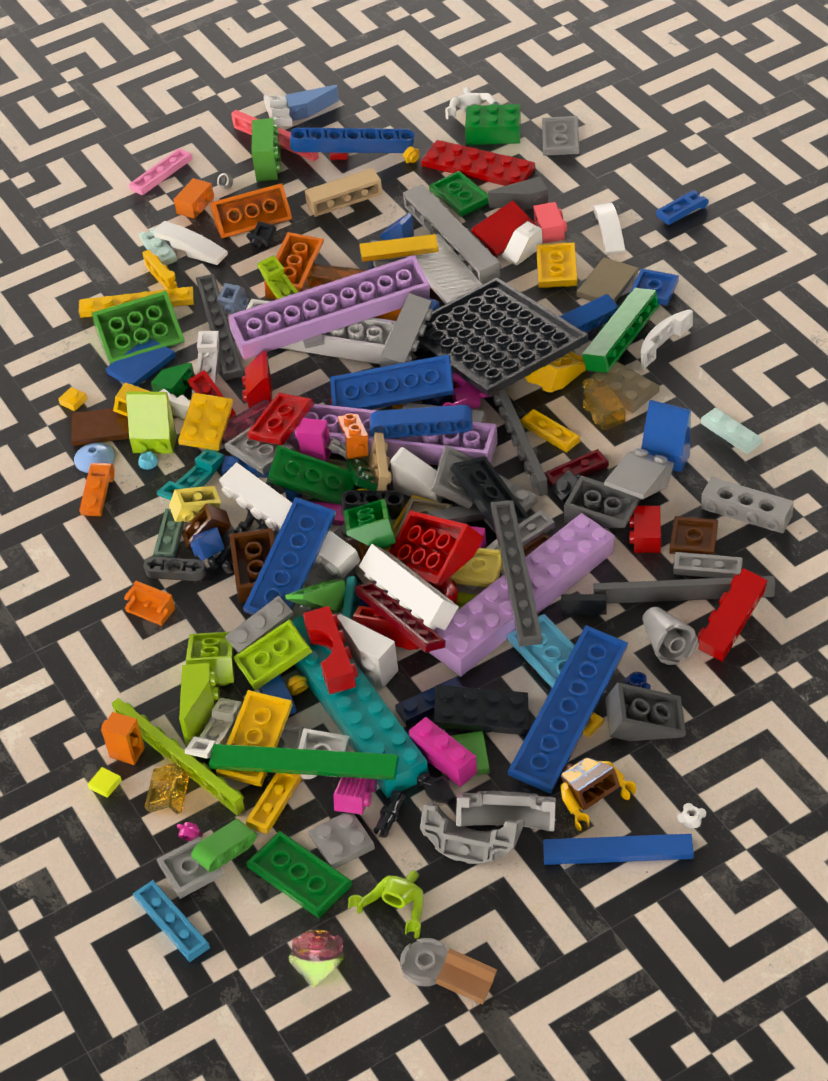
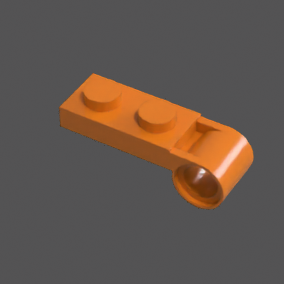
M91 463L79 510L81 515L102 516L109 482L114 480L115 468L113 464Z

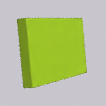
M289 619L238 653L233 659L256 691L312 653V650Z

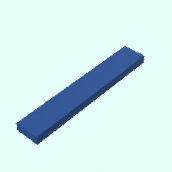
M692 833L543 839L544 865L694 859Z

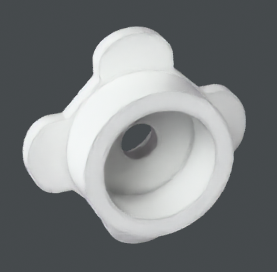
M687 803L683 806L684 810L681 814H678L677 819L687 828H698L702 818L706 816V811L703 808L698 809L691 803Z

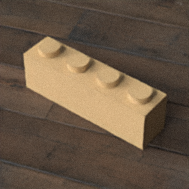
M373 168L305 190L307 206L315 217L382 195L381 179Z

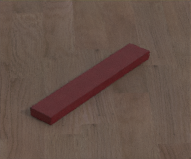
M375 582L355 587V594L425 653L445 648V639L424 625L423 621L413 616L397 600L387 595V592L376 586Z

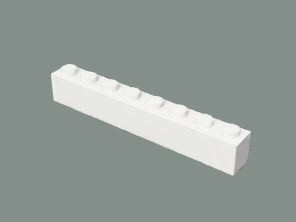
M236 462L219 479L223 487L221 489L228 498L233 497L236 499L237 504L243 509L248 508L256 519H263L269 528H273V531L275 529L280 531L292 502ZM330 530L315 560L317 564L322 563L325 565L326 570L330 574H337L342 579L361 561L356 549Z

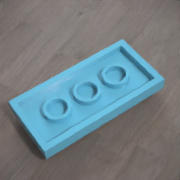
M543 614L538 617L543 638L542 644L519 647L516 630L507 634V639L552 688L575 645Z

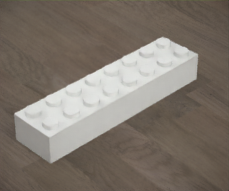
M251 299L246 309L261 304H265L270 301ZM370 318L322 334L325 343L323 345L305 349L302 340L281 348L380 364L381 355L396 321Z

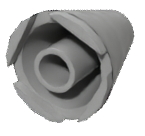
M652 607L644 613L642 618L655 655L662 663L675 665L680 663L678 660L684 657L687 659L696 649L698 638L690 625L659 607Z

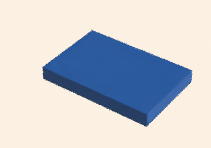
M149 338L147 343L137 344L124 355L153 347L160 343ZM161 347L117 360L105 369L108 375L120 382L139 386L174 359L176 355L173 350Z

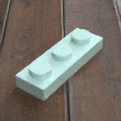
M716 407L701 417L702 425L746 454H749L762 444L760 436Z

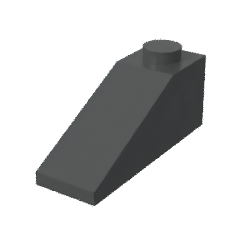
M536 177L489 190L488 204L490 208H502L513 200L521 209H532L535 205L548 203V189L541 177Z

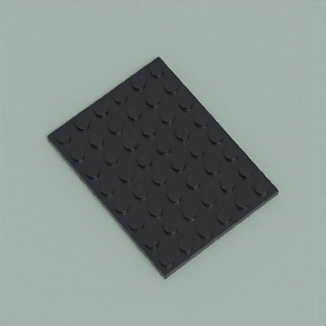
M496 277L434 310L430 321L426 320L424 324L426 329L423 337L419 336L418 341H420L418 347L432 357L449 354L452 371L490 397L574 349L580 348L583 344L589 342V338L585 332Z

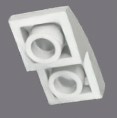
M165 389L159 391L168 393L172 415L185 419L191 400H188L183 395L176 398L174 394H170Z

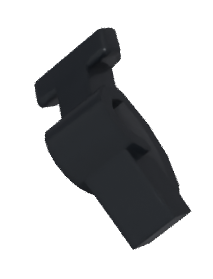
M427 773L417 777V785L424 786L425 793L431 800L438 803L447 802L448 804L456 801V796L449 786V780L446 777L435 778Z

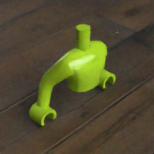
M415 870L410 871L405 879L391 875L383 878L363 898L360 895L350 896L348 899V909L357 907V913L360 914L363 911V907L380 897L387 904L396 908H404L405 905L413 902L411 920L406 922L405 934L413 931L415 932L414 938L418 939L420 937V920L423 909V890L414 884L419 877L418 872Z

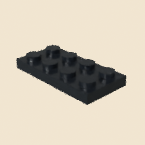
M485 456L453 463L450 470L494 531L495 526L491 511L492 502L513 500L518 524L529 518Z
M436 685L434 724L439 728L527 735L529 731L528 692Z

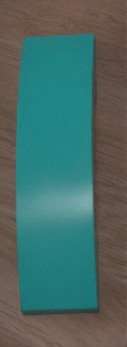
M205 449L195 458L196 465L176 483L172 481L167 482L157 491V495L171 501L175 489L205 486L221 465L224 454Z

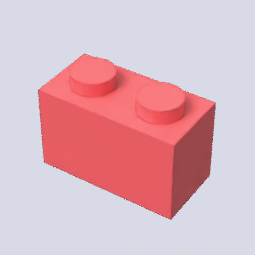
M556 202L533 206L534 222L542 229V243L565 240L567 223L566 220H563L562 210L558 209Z

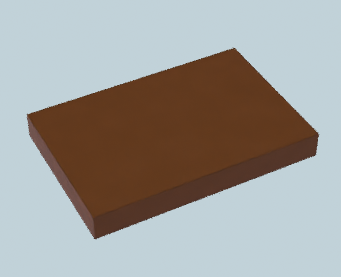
M114 408L71 413L72 445L78 446L129 439L128 417L114 412Z

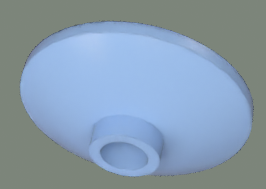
M90 443L76 452L74 463L80 471L88 473L91 463L112 464L115 459V453L108 444Z

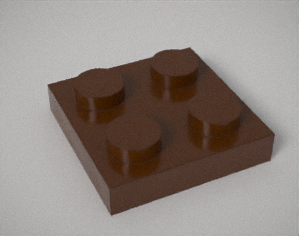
M675 516L670 542V554L682 552L714 555L718 520Z

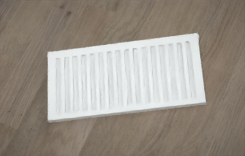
M436 234L439 252L415 256L430 287L446 305L483 284L441 235Z

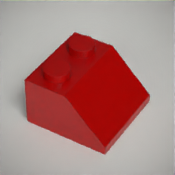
M266 350L262 351L245 368L246 376H242L243 388H246V390H242L243 401L248 403L249 410L267 408L273 400L272 379Z

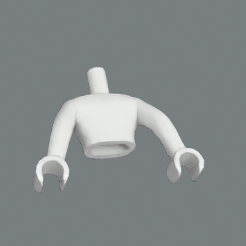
M465 87L463 89L464 94L453 97L450 100L449 107L445 109L446 119L450 115L456 118V106L460 107L463 113L466 114L467 106L481 105L486 101L490 105H502V103L495 100L489 93H471L470 88Z

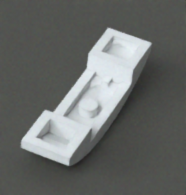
M612 203L593 205L596 220L598 219L603 236L606 255L625 253L621 226L614 205Z
M689 309L676 313L660 322L650 331L641 348L642 369H645L656 359V349L673 334L681 337L693 326L692 310Z
M199 331L196 375L205 370L216 385L219 360V332Z
M220 698L212 709L211 720L199 738L193 737L185 749V754L211 758L213 744H225L231 734L242 702Z

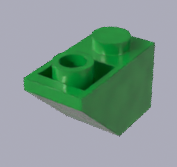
M192 363L161 370L151 382L153 392L165 389L170 394H174L176 398L183 395L189 387L188 380L195 376Z

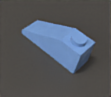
M337 85L285 95L289 116L292 118V121L309 118L339 101Z

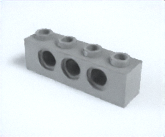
M711 477L702 492L701 509L784 533L793 516L794 501Z

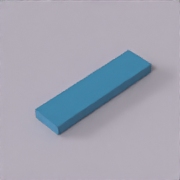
M154 880L133 893L134 899L189 962L210 948L206 939Z

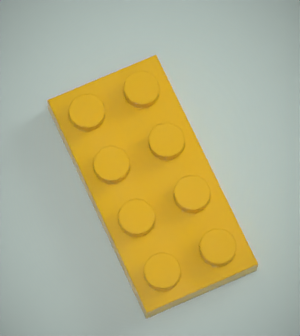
M248 690L226 745L277 748L293 706L292 701ZM216 770L217 776L262 787L267 772Z

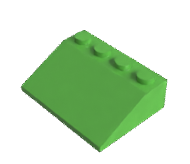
M167 291L92 312L94 326L110 365L117 360L185 342ZM149 338L160 343L159 345L124 355L137 344L147 343Z

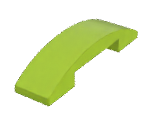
M275 255L257 263L262 276L277 299L299 293L285 275L284 267Z

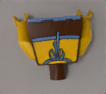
M584 758L575 765L571 763L566 764L562 771V800L570 814L575 815V827L578 831H581L579 821H585L589 827V816L581 812V808L585 811L620 786L622 787L620 794L625 800L630 799V792L628 790L633 794L636 792V784L633 781H625V776L609 761H596L591 758Z

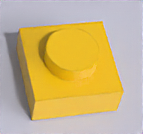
M73 387L69 388L58 398L60 405L76 411L88 400L86 393Z

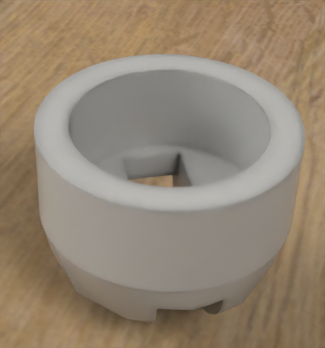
M222 173L217 178V184L221 188H230L233 185V178L229 174Z

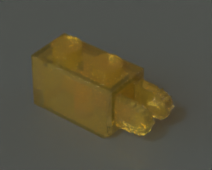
M586 378L583 381L585 388L583 392L585 397L583 406L587 412L591 413L594 423L599 424L603 431L626 423L625 407L609 385H598L595 380Z

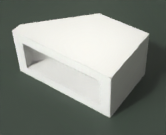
M528 221L514 231L503 253V258L515 265H519L537 251L536 245L542 244V229Z

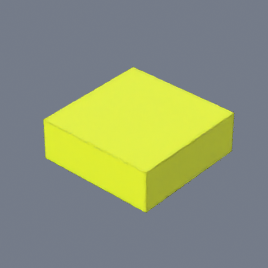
M102 767L89 781L88 787L108 798L122 782L121 776Z

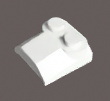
M304 728L298 749L348 752L350 736ZM301 774L303 779H312L317 776Z

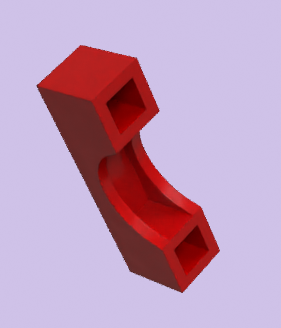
M329 606L303 613L305 628L311 644L323 645L332 651L330 656L321 662L323 678L329 695L356 687L355 677H358V671L355 663L351 664L349 661L352 660L351 652L348 646L344 647L346 640L343 630L338 631L337 627H340L337 614H332Z

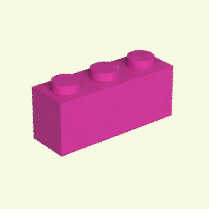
M427 717L409 730V737L425 759L459 787L463 786L478 773L476 756Z

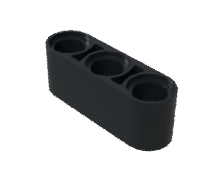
M349 490L342 494L341 514L344 517V510L385 499L391 520L398 518L403 510L404 497L398 491Z

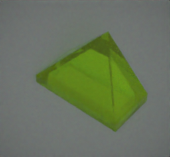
M294 950L289 955V962L312 988L332 972L344 959V954L302 950Z

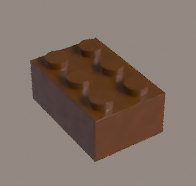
M273 528L229 534L239 603L247 601L275 541Z

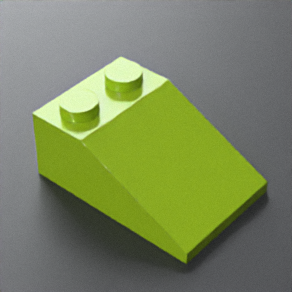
M127 391L129 439L133 453L151 451L152 453L173 454L177 433L168 393Z
M231 631L189 634L186 665L210 663L211 671L216 673L217 685L225 686L234 683V648L225 637Z
M210 663L182 665L179 721L186 747L193 737H199L212 716V709L216 705V700L220 699L219 686L215 687L217 684L216 673L211 671Z

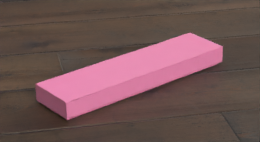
M178 148L129 184L130 189L143 196L193 159L192 154Z

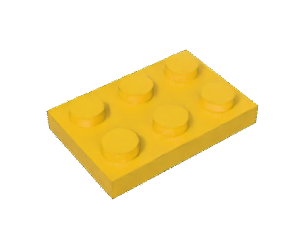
M575 242L536 245L539 288L577 286Z
M193 393L178 439L179 445L219 451L233 407V399Z

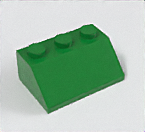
M385 499L344 510L345 528L348 536L368 546L373 544L382 549L389 548L393 543H396Z

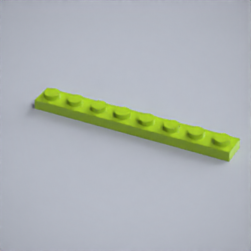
M120 698L112 702L115 713L137 719L144 741L237 816L245 811L244 797L238 789L229 787L223 777L214 775L211 769L205 763H199L195 756L185 754V750L181 748L175 739L168 738L160 727L153 726L144 714H138L130 703H125Z

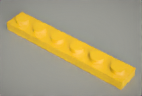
M192 286L79 300L80 318L92 317V312L163 291H167L172 307L194 305V290Z

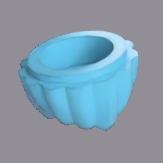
M151 451L142 453L138 464L140 468L153 469L158 464V458Z

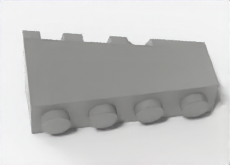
M411 293L408 294L381 355L380 367L412 361L413 357L411 354L417 351L420 342L418 338L419 336L423 337L426 329L424 324L426 320L430 321L433 309H430L431 300Z

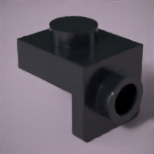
M258 221L253 234L247 233L246 237L252 246L268 248L277 228L274 225Z
M568 470L551 489L566 503L581 475L579 473L574 475Z

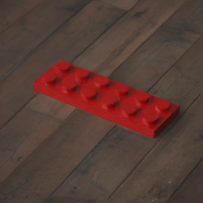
M436 140L421 160L423 167L452 174L460 171L466 177L503 186L528 180L535 170V162L442 140Z

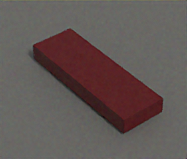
M596 449L548 470L544 474L547 478V483L552 487L568 470L574 475L579 473L581 476L586 477L609 467V461L599 449Z

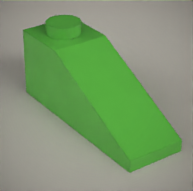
M325 580L286 594L285 597L289 601L311 609L329 606L332 614L339 613L344 604L345 580Z

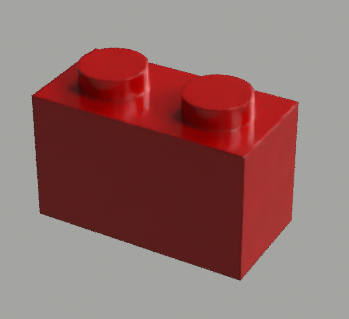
M637 506L634 510V515L630 518V528H634V531H630V544H634V553H661L660 506Z

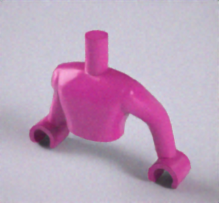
M452 373L453 381L460 387L455 388L454 394H452L454 403L446 402L443 406L467 405L471 409H477L480 406V398L488 396L456 373Z

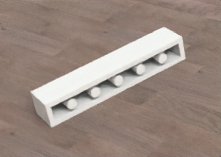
M371 544L359 565L366 572L364 574L365 577L374 582L377 581L375 585L385 591L388 590L387 595L395 600H400L399 604L408 610L412 609L411 614L421 620L424 619V625L433 630L436 627L446 630L459 606L387 550Z

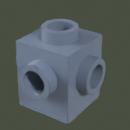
M225 283L217 300L226 312L234 314L245 310L249 304L250 297L243 287Z

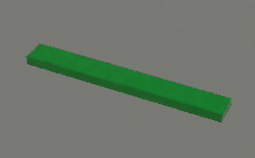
M213 744L209 766L211 769L396 780L399 757L397 754Z

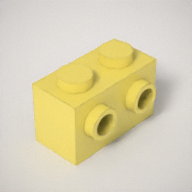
M215 486L175 489L169 507L175 522H189L193 520L206 503L219 508L221 501Z

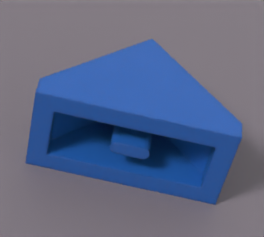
M408 212L389 225L380 237L384 240L413 237L412 214Z

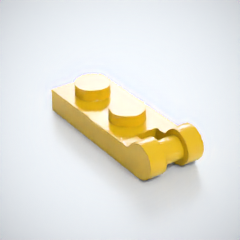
M149 249L142 252L146 268L165 289L178 288L177 283L174 281L176 279L175 273L169 271L168 267L160 262L159 257L154 255Z

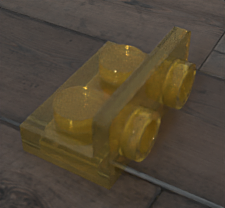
M177 763L153 769L144 808L150 813L165 808H170L176 814L182 813L189 774Z

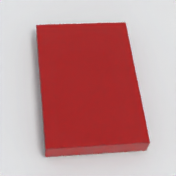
M512 200L474 226L471 232L497 258L504 253L516 229L527 221L534 225L536 224Z
M278 393L248 431V438L283 446L302 421V418L305 417L314 405L313 400Z

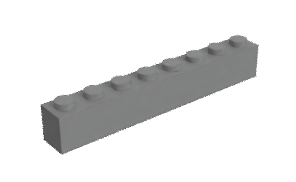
M419 185L403 192L405 208L430 234H440L482 284L496 277L500 278V261L491 255L488 248H485L479 239L475 238L469 229L465 228L460 220L455 218L451 211L446 209L441 201L433 196L430 190H427L423 185Z

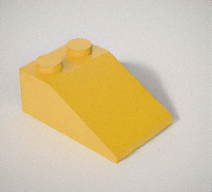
M571 351L524 378L529 383L538 384L546 392H554L563 389L585 371V363L582 356Z

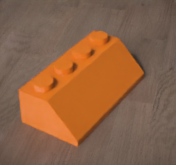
M282 183L214 201L210 204L213 219L221 239L254 230L258 221L273 225L293 219Z
M287 232L276 258L284 267L285 275L297 291L300 292L324 243V239ZM264 280L265 298L277 300Z

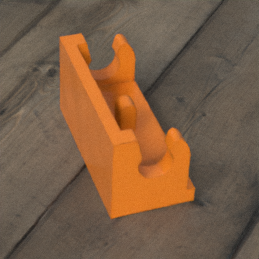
M135 581L124 598L129 601L125 606L126 612L162 626L175 610L172 595Z

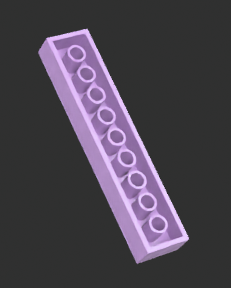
M413 255L228 315L230 330L243 359L259 355L262 351L267 350L269 352L319 334L403 307L409 293L430 299V284L416 256Z
M314 404L304 418L327 420L330 441L336 438L343 444L345 443V435L338 422V416H344L349 413L358 414L368 434L369 456L374 438L370 434V415L375 410ZM473 422L472 429L466 433L385 438L384 442L388 444L386 457H389V460H391L397 451L403 447L426 464L439 465L443 449L447 445L472 458L485 456L491 464L498 443L497 425ZM295 429L286 441L295 449H298L299 440L296 439Z
M583 513L525 557L537 615L613 554L615 536ZM505 574L454 614L446 630L438 627L434 630L446 640L445 648L429 653L460 677L506 641L507 634L516 630Z

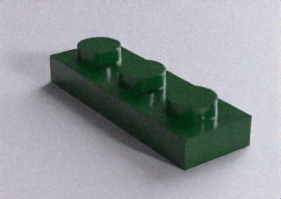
M358 457L348 459L346 467L355 485L376 491L378 482L367 461Z

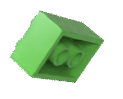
M274 118L252 120V158L256 182L278 180V172H281V142L278 140L279 130L278 125H274Z

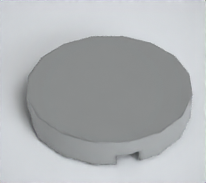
M420 938L415 943L408 944L400 957V967L403 976L410 983L417 986L435 985L448 953L445 945L433 938Z

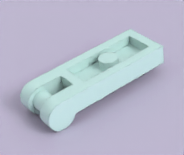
M157 227L152 228L147 233H139L142 244L147 250L149 249L154 255H157L163 265L167 266L178 261L176 254L167 242L154 236L153 231Z

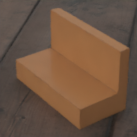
M449 948L436 984L483 1005L493 984L497 969Z

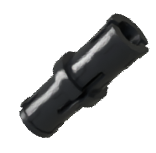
M398 790L391 792L386 806L381 808V816L373 830L376 835L381 830L379 837L386 838L389 835L393 822L399 817L400 807L406 797L402 793L400 798H398L400 794Z

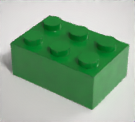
M520 104L467 106L465 121L466 145L520 144Z

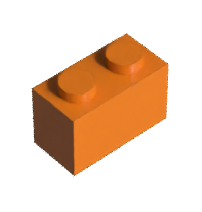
M193 178L174 198L176 214L195 219L214 199L212 183Z
M112 712L101 727L109 757L135 765L145 749L138 721L135 718Z

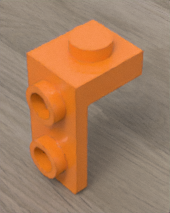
M349 413L344 416H338V422L345 435L347 459L368 456V434L359 415Z

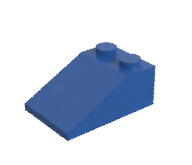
M650 400L641 449L647 450L648 454L653 456L661 455L666 457L667 461L674 463L672 470L682 472L690 457L691 410Z

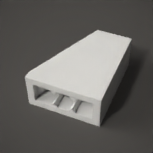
M401 447L390 460L394 490L408 496L414 494L441 503L446 498L431 491L437 471L407 449Z

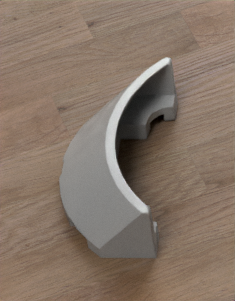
M506 791L458 793L456 826L504 825L507 820L514 822L524 820L523 827L554 831L556 798L542 797L532 793Z
M431 801L423 804L420 830L436 846L435 849L446 857L469 864H480L496 860L514 849L525 821L518 820L514 822L507 820L504 823V827L492 831L472 830L464 826H456V822L441 810L437 802Z

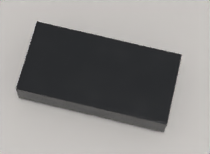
M562 594V615H607L606 594Z

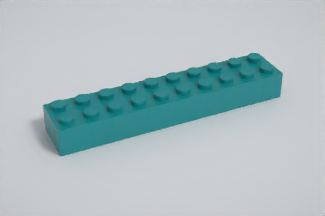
M303 615L291 620L312 650V653L294 664L302 677H306L307 685L343 735L350 736L349 744L354 752L398 755L399 762L396 780L377 779V784L387 799L393 790L401 792L417 784V777L423 773L428 774L427 760L353 659L349 660L351 664L355 663L358 671V677H355L356 687L329 695L323 678L321 662L327 659L332 651L323 645L311 644L305 628Z

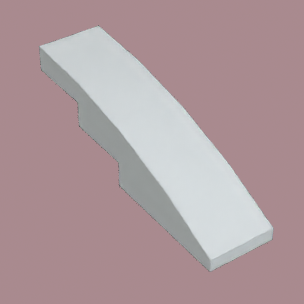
M264 95L269 118H274V125L292 126V118L289 117L287 100L281 95Z
M163 221L153 231L156 238L170 241L171 247L186 251L187 256L193 259L218 265L228 255L225 249L211 240L167 221Z

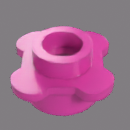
M185 822L184 825L177 824V828L180 829L178 837L186 841L202 837L203 833L200 832L199 826L190 822Z

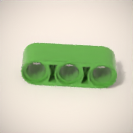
M236 819L200 841L194 847L191 857L207 871L213 872L248 850L254 844L257 834L239 819Z

